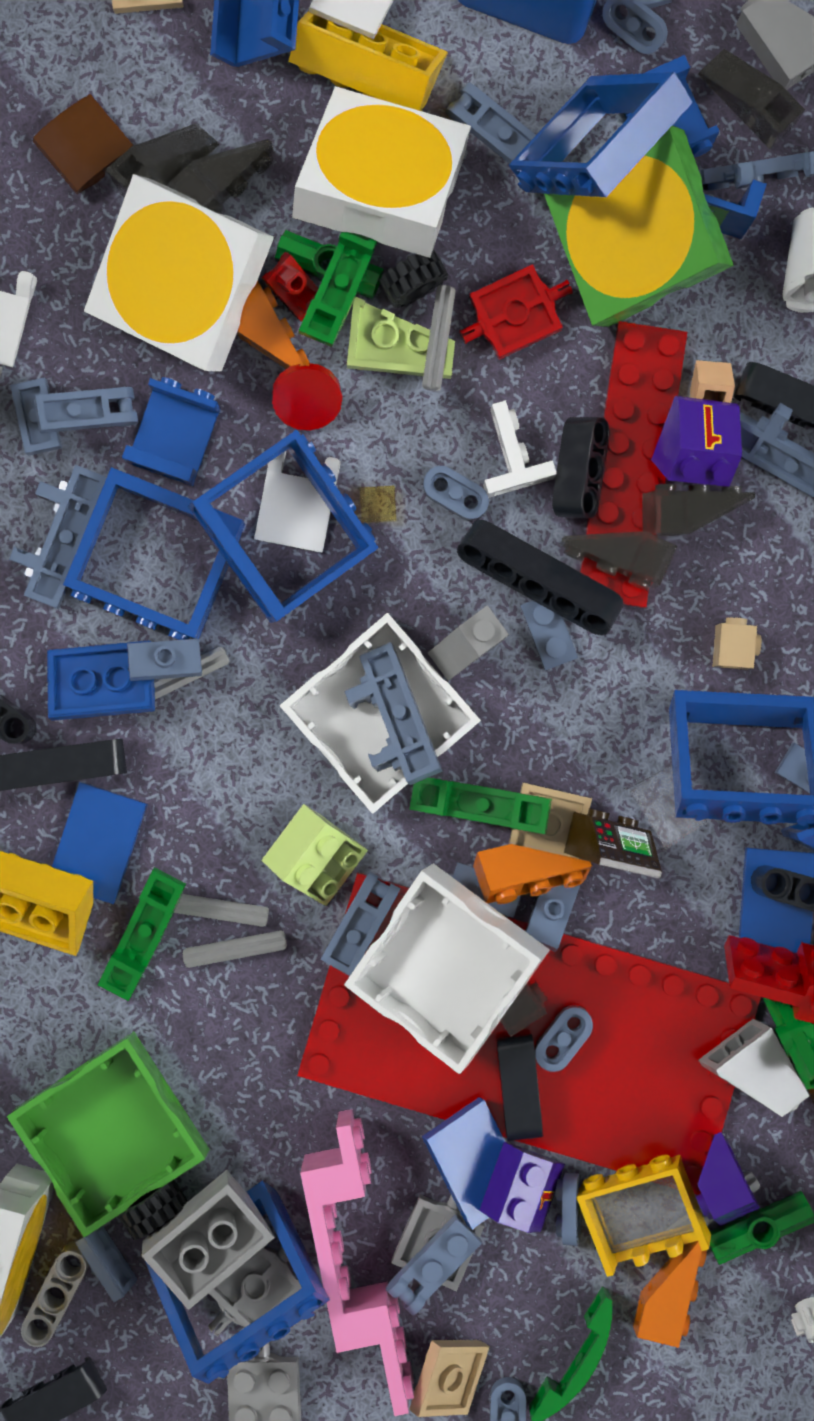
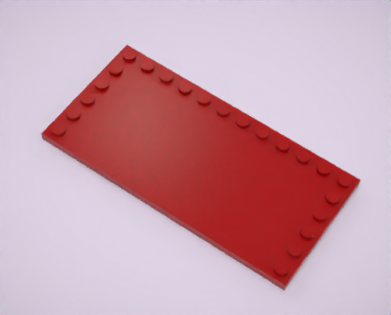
M357 872L346 912L365 880L366 874ZM380 878L377 879L388 886L391 883L400 888V891L369 947L384 933L391 921L394 910L410 887ZM370 892L366 902L378 907L382 898ZM505 916L525 931L528 922ZM563 933L558 950L556 952L551 950L548 952L473 1060L461 1074H458L419 1044L413 1035L402 1025L383 1016L344 986L350 977L349 975L331 965L329 966L297 1076L443 1120L448 1119L480 1097L485 1100L502 1136L507 1138L496 1038L532 1034L535 1050L537 1041L558 1013L567 1006L578 1005L589 1013L593 1022L592 1032L565 1068L555 1072L543 1069L536 1060L543 1137L514 1141L615 1171L630 1164H635L636 1167L647 1165L653 1158L661 1155H669L670 1158L681 1155V1160L694 1194H701L697 1184L714 1135L722 1132L735 1087L701 1066L699 1059L749 1021L755 1019L761 997L730 989L729 982ZM571 1017L567 1022V1026L572 1029L577 1028L580 1024V1019ZM555 1045L547 1047L546 1055L550 1057L557 1055L558 1047ZM673 1175L652 1181L678 1189Z

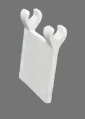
M313 0L309 7V12L374 39L394 0Z
M21 271L18 275L16 295L0 291V364L12 368L23 334L30 302L37 284V278L26 271Z
M285 451L268 463L254 539L323 553L331 511L308 478L282 473L286 456ZM328 457L325 460V464L336 477L334 484L336 485L340 461L337 458Z

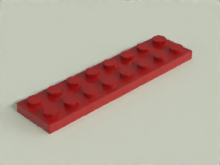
M619 321L603 416L609 424L610 434L600 502L596 515L593 518H588L580 572L618 593L623 599L624 605L646 608L666 477L651 459L674 397L679 394L688 332Z

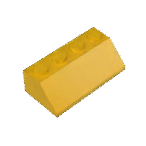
M308 11L298 21L296 49L291 51L288 62L297 65L305 73L324 76L338 87H350L362 92L364 95L422 111L448 52L381 24L375 38L372 39Z
M0 851V932L76 956L80 949L93 906V880L79 874H71L55 869L48 864H40L21 858L13 853Z

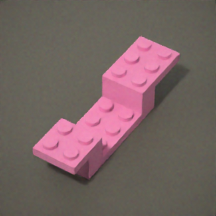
M353 1109L340 1111L336 1124L340 1148L304 1155L300 1171L323 1288L330 1299L327 1302V1308L336 1352L339 1353L380 1344L394 1416L409 1414V1399L414 1398V1377L411 1362H407L405 1350L407 1349L404 1327H400L398 1297L393 1298L386 1291L388 1282L349 1290L351 1287L348 1265L341 1266L343 1264L342 1253L344 1252V1244L341 1231L334 1232V1228H336L335 1218L337 1217L335 1203L365 1197L366 1184H371L370 1174H372L368 1152L361 1153V1148H364L363 1139H365L361 1118L354 1119Z

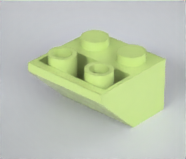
M303 804L261 861L282 881L327 906L368 850L325 817Z

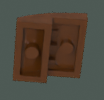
M91 94L68 107L33 137V143L76 194L98 183L105 177L106 170L127 159L134 153L135 148Z

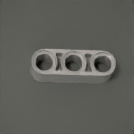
M76 1241L66 1244L56 1258L22 1324L21 1336L29 1346L42 1347L49 1342L89 1268L88 1262L75 1244ZM66 1256H76L80 1260L81 1266H71L68 1264ZM57 1287L61 1289L65 1298H55L51 1294L50 1288ZM34 1319L43 1320L47 1324L48 1329L41 1330L37 1328L34 1324Z

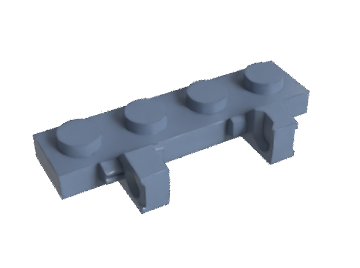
M814 151L699 170L702 184H708V191L729 188V182L733 181L736 189L749 187L752 180L764 182L763 174L777 172V179L799 176L798 171L800 170L804 171L806 177H813Z
M780 403L770 419L761 416L759 421L741 412L742 457L814 497V453L787 438L788 432L782 430L785 421H788L791 416L792 409Z
M75 465L69 482L61 480L58 488L40 481L35 495L55 503L53 511L56 512L43 548L38 547L36 554H32L14 547L9 560L27 567L24 575L30 577L24 596L54 608H60L68 588L63 583L107 477Z
M389 642L360 655L359 658L366 675L360 678V685L344 691L353 709H356L358 704L363 702L369 704L372 702L374 707L378 706L389 734V738L386 739L388 746L383 747L381 752L376 755L368 754L372 767L377 772L392 766L395 771L402 769L406 782L409 785L443 772L395 646Z

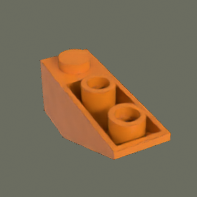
M257 280L242 310L240 326L237 331L239 338L285 369L297 364L309 366L310 362L303 349L301 348L296 351L290 341L295 335L287 319L284 317L279 320L273 308L277 307L278 303L270 288L262 289Z
M508 844L477 852L473 867L485 902H497V904L501 905L514 901L520 895L530 893L531 896H540L549 892L551 888L564 885L565 888L576 887L585 881L592 865L590 861Z
M698 1241L684 1244L682 1254L670 1258L641 1291L633 1322L637 1338L679 1348L681 1337L687 1336L690 1326V1315L687 1314L690 1301L695 1302L698 1293V1280L695 1279L698 1267L704 1266L707 1250L702 1251Z

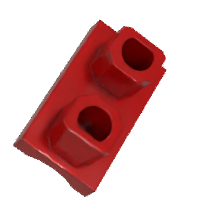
M284 252L278 264L271 271L265 273L262 279L288 310L302 322L319 288L291 254Z

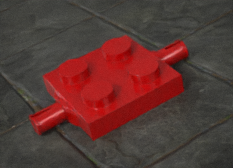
M532 264L470 293L469 299L476 311L477 323L459 330L464 344L484 335L491 343L498 360H501L562 331L563 326L555 311V301L573 294L569 281L565 280L558 285L548 288L540 280Z

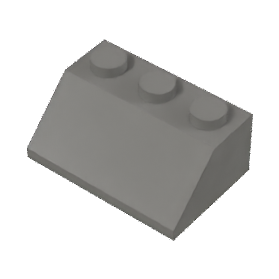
M228 1170L224 1171L182 1206L183 1209L176 1213L172 1219L167 1220L161 1227H157L155 1231L142 1241L143 1259L188 1310L274 1239L272 1231L254 1202Z

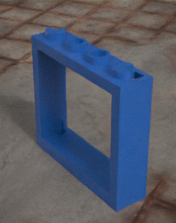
M675 72L590 76L508 166L520 181L517 185L528 193L606 198L687 110L693 101ZM632 113L587 163L562 162L605 114Z
M297 429L188 505L190 511L270 623L280 620L378 549L374 542L376 539L371 533V527L366 522L361 523L354 513L356 506L352 499L346 493H340L334 484L336 477L332 470L326 464H320L314 455L316 449L312 441L309 443L304 434L300 435ZM289 450L356 549L280 603L210 503L280 454Z
M111 467L63 585L73 589L70 596L89 604L92 598L105 602L104 610L123 617L125 611L138 616L136 623L153 630L156 629L157 624L170 629L168 636L178 640H187L190 637L199 639L229 567L220 551L217 553L189 624L80 581L118 488L196 519L188 508V505L194 500ZM215 509L237 542H239L246 525L244 521Z
M674 690L669 707L676 818H695V821L716 819L725 820L730 823L757 821L769 825L776 823H797L801 826L814 824V697ZM687 722L802 728L810 795L693 790Z
M264 1181L248 1190L247 1194L262 1216L267 1213L302 1289L218 1347L204 1355L183 1303L145 1261L192 1377L208 1384L218 1377L224 1379L232 1367L240 1362L253 1359L258 1355L261 1347L270 1341H276L285 1337L290 1332V1327L302 1319L305 1320L315 1316L314 1311L330 1300L278 1192Z

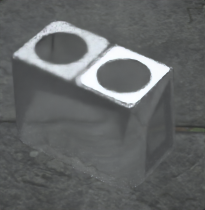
M665 765L623 788L625 791L648 779L630 792L662 843L658 846L660 850L666 851L707 823L706 819L695 821V818L675 817L672 765Z

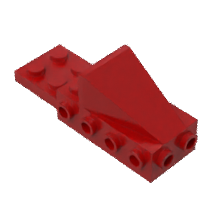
M729 935L724 949L730 989L792 1005L795 1019L814 1024V945L801 942L797 953H794L784 947H772L757 943L751 938H739Z

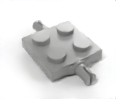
M419 1194L393 1254L392 1264L403 1268L455 1214L465 1223L452 1195L448 1203L437 1202ZM484 1222L472 1230L479 1238L485 1226ZM472 1254L442 1284L443 1286L457 1292ZM416 1279L411 1287L413 1292L421 1285Z
M265 1245L209 1293L218 1302L222 1311L208 1324L211 1332L215 1329L214 1335L219 1336L232 1321L244 1328L302 1289L295 1272L291 1269L283 1247L277 1252Z
M267 1343L259 1349L260 1352L253 1359L240 1362L229 1370L227 1375L229 1421H302L299 1357H281L270 1353V1344Z

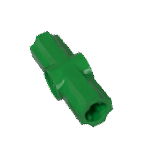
M285 230L277 245L274 258L275 261L279 262L283 253L287 252L291 254L305 273L317 277L322 282L326 271L320 265L324 260L332 259L337 246L332 244L322 245ZM369 263L357 294L373 300L379 288V281L382 279L384 269Z
M763 998L776 1025L774 1029L787 1057L792 1058L795 1069L806 1090L814 1089L813 1023L795 1019L792 1005Z
M796 1192L710 1231V1249L718 1265H721L756 1248H771L777 1243L779 1238L814 1223V1213L803 1192ZM758 1222H767V1228L764 1232L760 1234L752 1233L754 1226Z

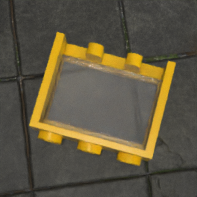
M661 1155L653 1158L649 1164L636 1167L635 1164L626 1165L618 1169L616 1174L605 1177L602 1174H595L586 1178L581 1184L576 1198L607 1277L614 1275L617 1263L633 1259L635 1266L641 1267L649 1262V1257L652 1253L666 1250L670 1258L677 1257L682 1254L684 1244L695 1241L699 1242L702 1251L709 1249L711 1232L702 1215L683 1166L681 1155L671 1158L669 1155Z

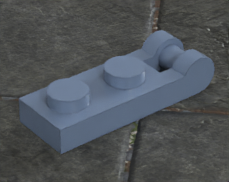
M470 82L460 91L461 97L457 102L452 101L445 110L446 114L454 121L470 125V132L509 164L536 136V134ZM472 104L479 108L474 116L467 111Z
M119 387L35 395L34 400L40 433L136 425L139 422L137 412L133 411L132 400L135 399L134 390L132 387ZM109 402L118 403L119 412L110 413Z
M370 871L320 959L349 976L363 958L400 891V888L392 883L388 886L377 880L379 876ZM370 892L382 898L378 907L366 902Z
M455 1214L392 1278L386 1287V1291L393 1298L399 1297L404 1302V1308L411 1315L417 1314L423 1308L426 1300L482 1244L481 1239ZM413 1278L421 1284L414 1292L408 1287Z

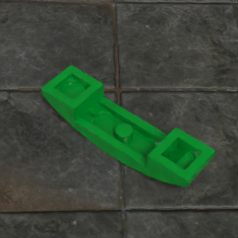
M341 232L338 245L316 296L309 305L300 326L299 334L330 347L333 346L351 309L378 241L360 234Z
M429 777L413 785L409 810L546 834L552 799Z
M154 867L139 897L140 901L116 951L111 956L100 978L98 986L127 1001L131 999L171 921L186 883Z
M601 1287L584 1315L587 1328L591 1329V1332L560 1383L547 1376L531 1401L529 1412L532 1421H543L561 1410L580 1392L595 1371L605 1350L612 1322V1299L608 1289L605 1287Z

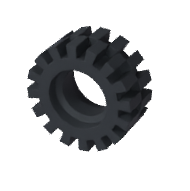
M433 249L430 258L419 254L415 256L412 254L405 261H399L396 267H391L387 270L388 273L382 275V279L379 282L392 306L395 308L401 306L402 308L408 303L412 304L417 299L425 297L426 294L434 292L435 288L442 285L449 275L435 249Z
M172 1180L163 1187L142 1195L126 1211L118 1216L133 1240L145 1237L147 1233H152L157 1227H161L167 1220L172 1219L176 1213L183 1209L182 1206L188 1200L176 1181Z

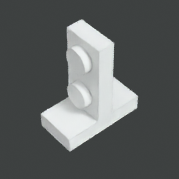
M506 400L492 404L491 414L508 473L484 481L483 486L488 494V498L553 480L557 474L553 460L525 468L524 464L529 463V457L524 442L518 444L515 430L519 429V423L515 410H508Z

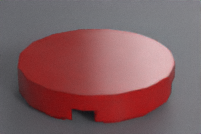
M309 363V366H300V364L290 366L279 374L273 384L272 404L275 413L284 424L294 429L311 431L323 428L334 421L341 410L343 397L339 380L329 369L319 364Z

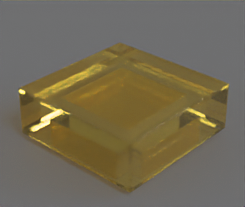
M394 485L360 488L362 523L397 521Z

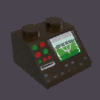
M589 808L587 815L578 812L573 813L564 853L611 868L655 878L661 877L662 870L652 832L639 828V820L619 815L617 822L608 820L610 813Z

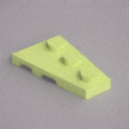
M355 297L352 309L347 368L423 376L430 330L418 324L414 325L396 317L394 313L385 309H378L367 304L365 300ZM449 338L443 378L451 379L455 347V341Z

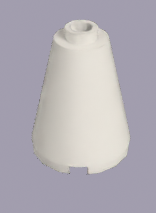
M814 208L802 211L793 221L782 294L787 308L800 313L814 312Z

